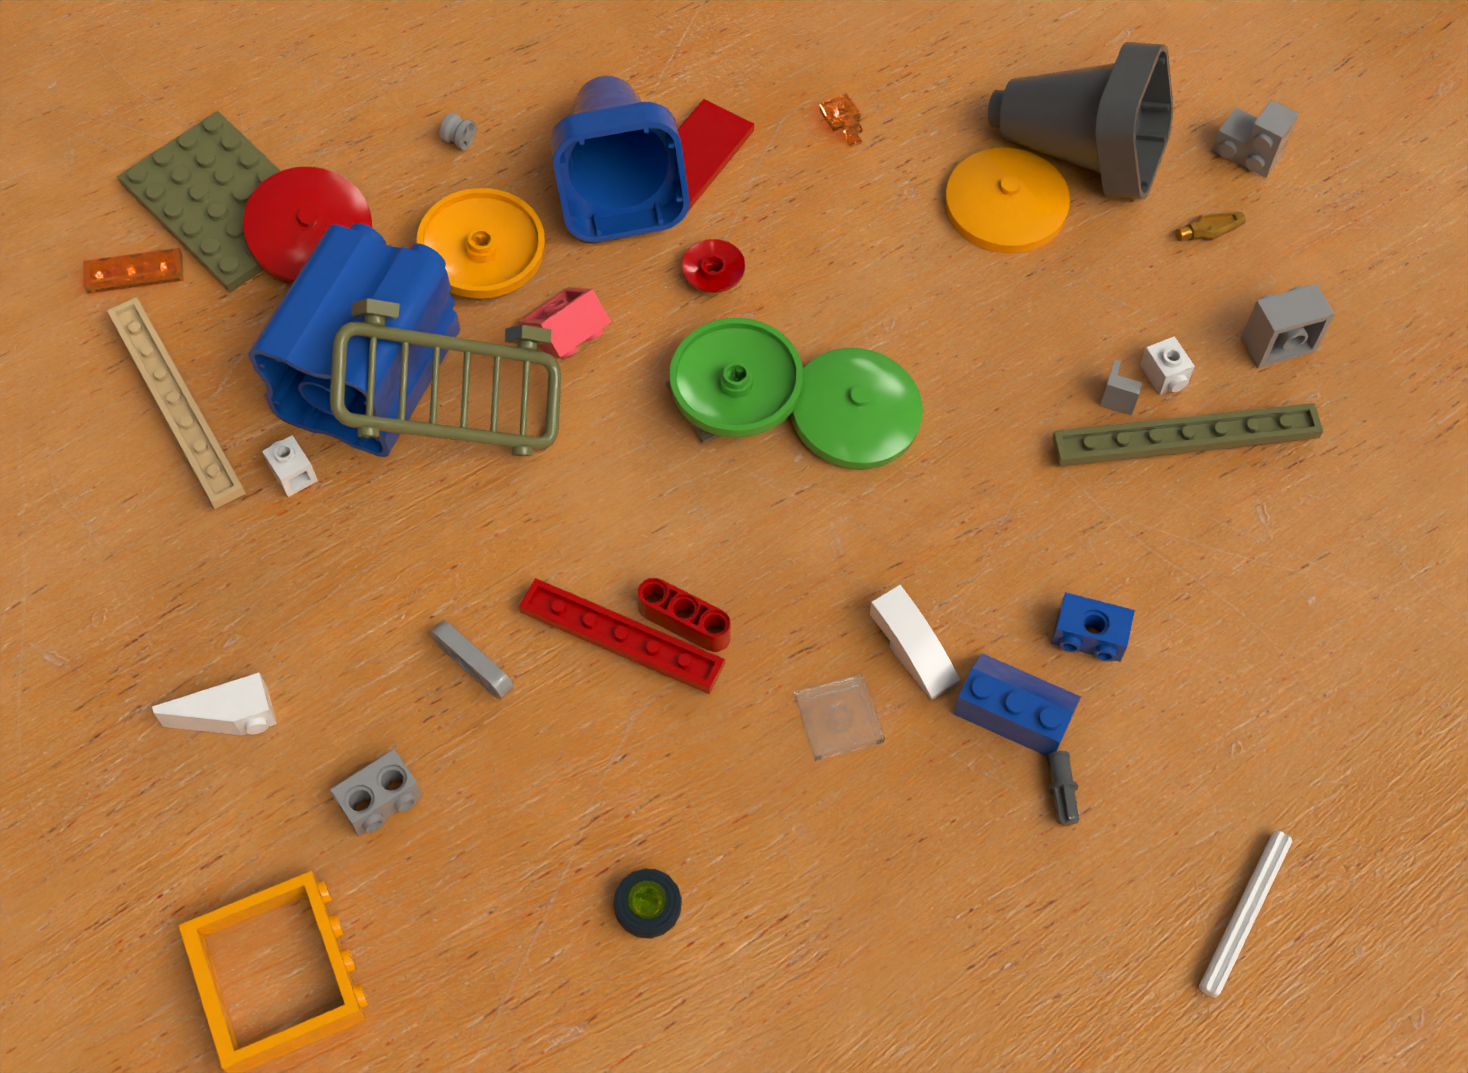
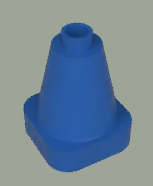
M600 76L584 84L577 94L572 115L562 119L554 127L550 136L553 167L567 229L572 235L583 241L601 242L662 231L674 227L686 216L690 201L682 144L673 114L666 107L658 103L642 102L631 86L618 77Z

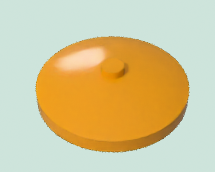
M991 148L967 157L951 173L945 194L946 212L954 228L971 243L986 250L999 253H1022L1047 244L1063 228L1070 206L1068 186L1060 172L1044 158L1016 148Z
M465 189L442 198L424 215L417 232V244H423L434 249L445 260V269L447 270L451 286L449 292L468 298H493L517 290L535 275L545 253L544 229L536 212L522 199L498 189Z

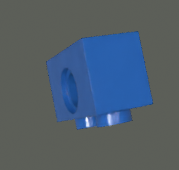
M1065 592L1059 608L1051 644L1060 646L1061 649L1068 652L1080 651L1092 654L1102 661L1115 660L1121 662L1128 645L1135 610ZM1085 627H1093L1097 629L1099 633H1090L1086 630Z

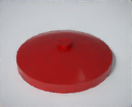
M294 167L270 176L253 191L246 204L243 216L244 236L251 256L265 272L288 284L293 283L328 226L340 225L350 228L352 224L360 223L372 228L369 206L357 187L343 176L318 167Z

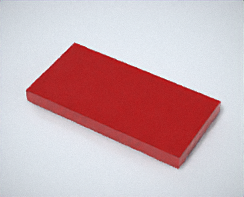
M705 99L699 103L678 129L690 201L688 211L754 131V123Z

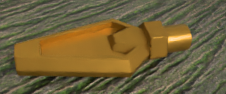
M1242 212L1199 215L1194 223L1176 229L1175 235L1178 241L1194 240L1200 237L1214 240L1245 224V216Z

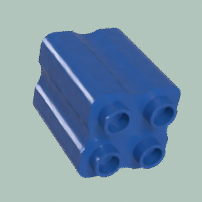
M354 223L350 228L340 225L328 226L248 352L255 372L266 385L267 392L265 397L272 412L278 418L293 426L312 433L329 435L345 442L351 447L379 457L388 456L401 433L379 431L378 438L357 436L358 428L343 425L335 418L331 411L330 386L334 337L340 327L349 322L364 323V319L351 317L352 303L366 298L400 304L399 318L386 321L385 326L457 337L460 332V325L457 313L453 309L455 302L449 294L451 286L443 257L434 249L423 244H412L409 249L388 246L384 238L376 230L364 224ZM353 336L348 341L344 403L349 412L366 415L370 338ZM377 339L373 416L398 419L401 342ZM409 344L405 420L410 419L432 380L433 347ZM440 349V365L449 350Z

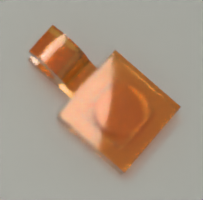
M847 93L820 103V113L833 132L842 129L850 147L862 143L858 133L863 131L859 124L861 113Z

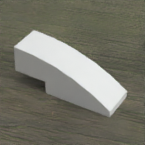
M901 585L871 602L870 616L890 640V649L931 701L960 683V678L938 638Z

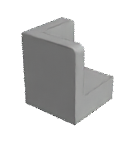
M1115 360L1100 406L1132 416L1142 382L1117 375L1121 361Z

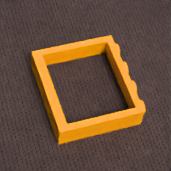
M312 871L178 925L221 1067L226 1073H244L367 1020L363 1007L368 1005L365 991L361 983L354 984L350 973L357 970L349 948L342 950L339 937L344 935L341 922L337 914L330 915L327 903L333 901L325 880L319 882ZM308 895L345 1005L240 1049L205 936Z

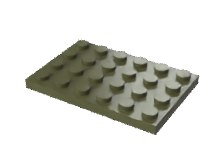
M218 111L117 176L121 185L229 293L263 271L248 250L243 230V216L246 204L253 191L264 180L281 170Z

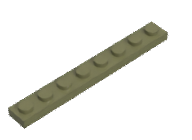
M1315 403L1060 430L1054 431L1052 440L1058 465L1068 466L1316 439L1321 437L1323 428Z

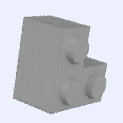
M1270 100L1258 118L1235 107L1218 131L1212 151L1248 168L1252 172L1267 177L1282 156L1299 113Z

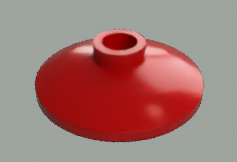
M707 239L694 244L686 251L682 260V272L687 282L700 291L708 293L723 292L733 288L740 282L745 272V259L741 251L730 242L720 239Z

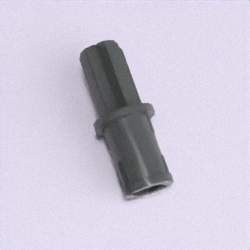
M1067 751L1049 753L1046 756L1051 779L1048 791L1053 794L1057 822L1062 824V826L1077 824L1079 814L1075 791L1078 789V784L1073 781L1070 753Z

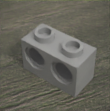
M395 749L330 789L358 836L365 832L372 833L384 825L387 818L397 812L401 813L409 810L423 796L416 780ZM392 781H403L398 789L393 791L386 790ZM364 800L371 801L367 809L363 811L354 810L359 802Z

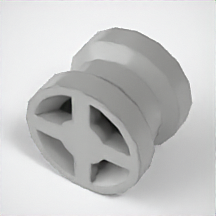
M451 112L444 118L439 136L442 141L446 143L453 142L457 148L466 150L475 138L477 126L474 121L469 119L462 120L458 114Z

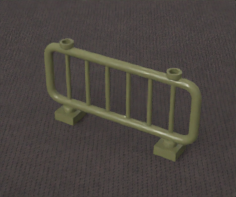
M369 298L352 303L351 317L364 319V323L349 322L341 326L335 334L332 352L330 407L335 418L340 423L358 428L357 436L378 438L379 431L507 446L512 447V455L532 456V450H543L554 443L559 430L561 370L557 360L551 354L537 351L538 345L551 343V329L528 325L506 328L505 342L518 344L517 347L388 327L385 326L386 321L399 318L400 304ZM353 336L370 338L366 415L349 412L344 403L347 346L349 339ZM377 339L402 343L398 419L373 416ZM409 344L433 347L429 423L405 420ZM440 349L464 352L460 427L436 424ZM471 354L494 357L490 431L467 428ZM501 358L523 361L520 435L497 432ZM530 363L541 364L548 371L546 429L541 437L526 436Z

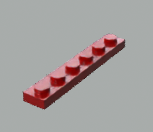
M537 578L534 579L519 605L520 613L708 694L712 691L725 665L724 658Z

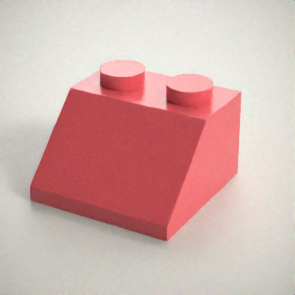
M567 287L517 321L519 325L551 329V343L538 346L544 352L561 358H567L577 352L579 349L578 345L586 339L591 341L599 337L604 332L603 328L611 323L593 289Z

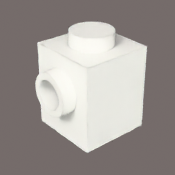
M1175 336L1146 347L1140 363V367L1159 395L1169 391L1178 392L1185 388L1195 367Z
M293 435L284 440L274 442L269 448L262 451L270 470L288 497L318 481L310 461Z

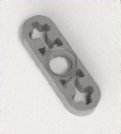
M442 620L429 632L434 642L497 699L501 700L514 687L509 677L447 621Z

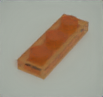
M180 248L83 261V286L87 294L184 281L183 255Z

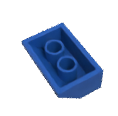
M982 653L972 667L958 696L954 715L1048 756L1049 753L1058 750L1081 696Z

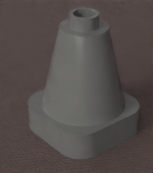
M1125 42L1120 49L1116 62L1112 64L1011 79L1005 90H994L991 95L988 107L989 124L991 127H999L1003 139L1008 142L1101 173L1103 192L1107 196L1145 199L1152 187L1172 127L1173 96L1168 49L1164 44Z

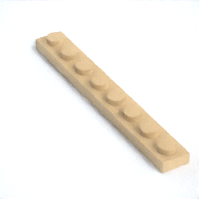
M135 297L107 310L214 509L245 495L246 493L138 298Z

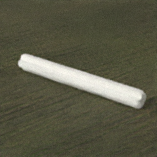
M1276 830L1270 836L1199 984L1200 991L1210 997L1216 998L1221 993L1291 846L1292 838L1281 831Z

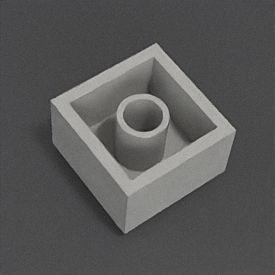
M1317 283L1306 287L1297 286L1288 292L1277 295L1268 294L1257 300L1241 339L1257 368L1316 352L1335 314Z

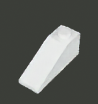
M260 673L152 706L153 713L162 726L169 728L233 735H254L262 733L268 727L277 724L268 687Z

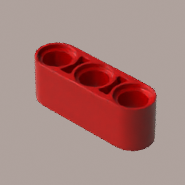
M648 578L639 585V611L644 618L711 652L722 651L729 645L731 640V622L726 612L659 578ZM652 596L661 598L660 601L654 603L647 601ZM685 611L692 614L687 618L677 616L678 613ZM711 627H719L723 631L718 634H712L707 630Z

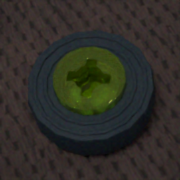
M645 868L632 872L621 881L615 891L613 906L617 921L625 931L636 937L651 939L664 935L674 927L681 913L682 898L678 886L669 875L656 869Z

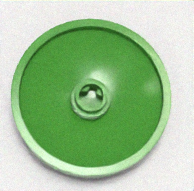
M726 318L707 323L694 330L680 343L671 361L670 388L678 409L695 426L718 436L739 438L769 431L778 426L792 413L801 396L803 367L796 348L783 333L760 321L746 318Z
M842 348L821 354L803 368L801 396L791 413V419L796 433L802 442L820 458L845 468L871 469L893 462L909 449L921 425L923 405L919 390L912 377L894 360L867 349Z

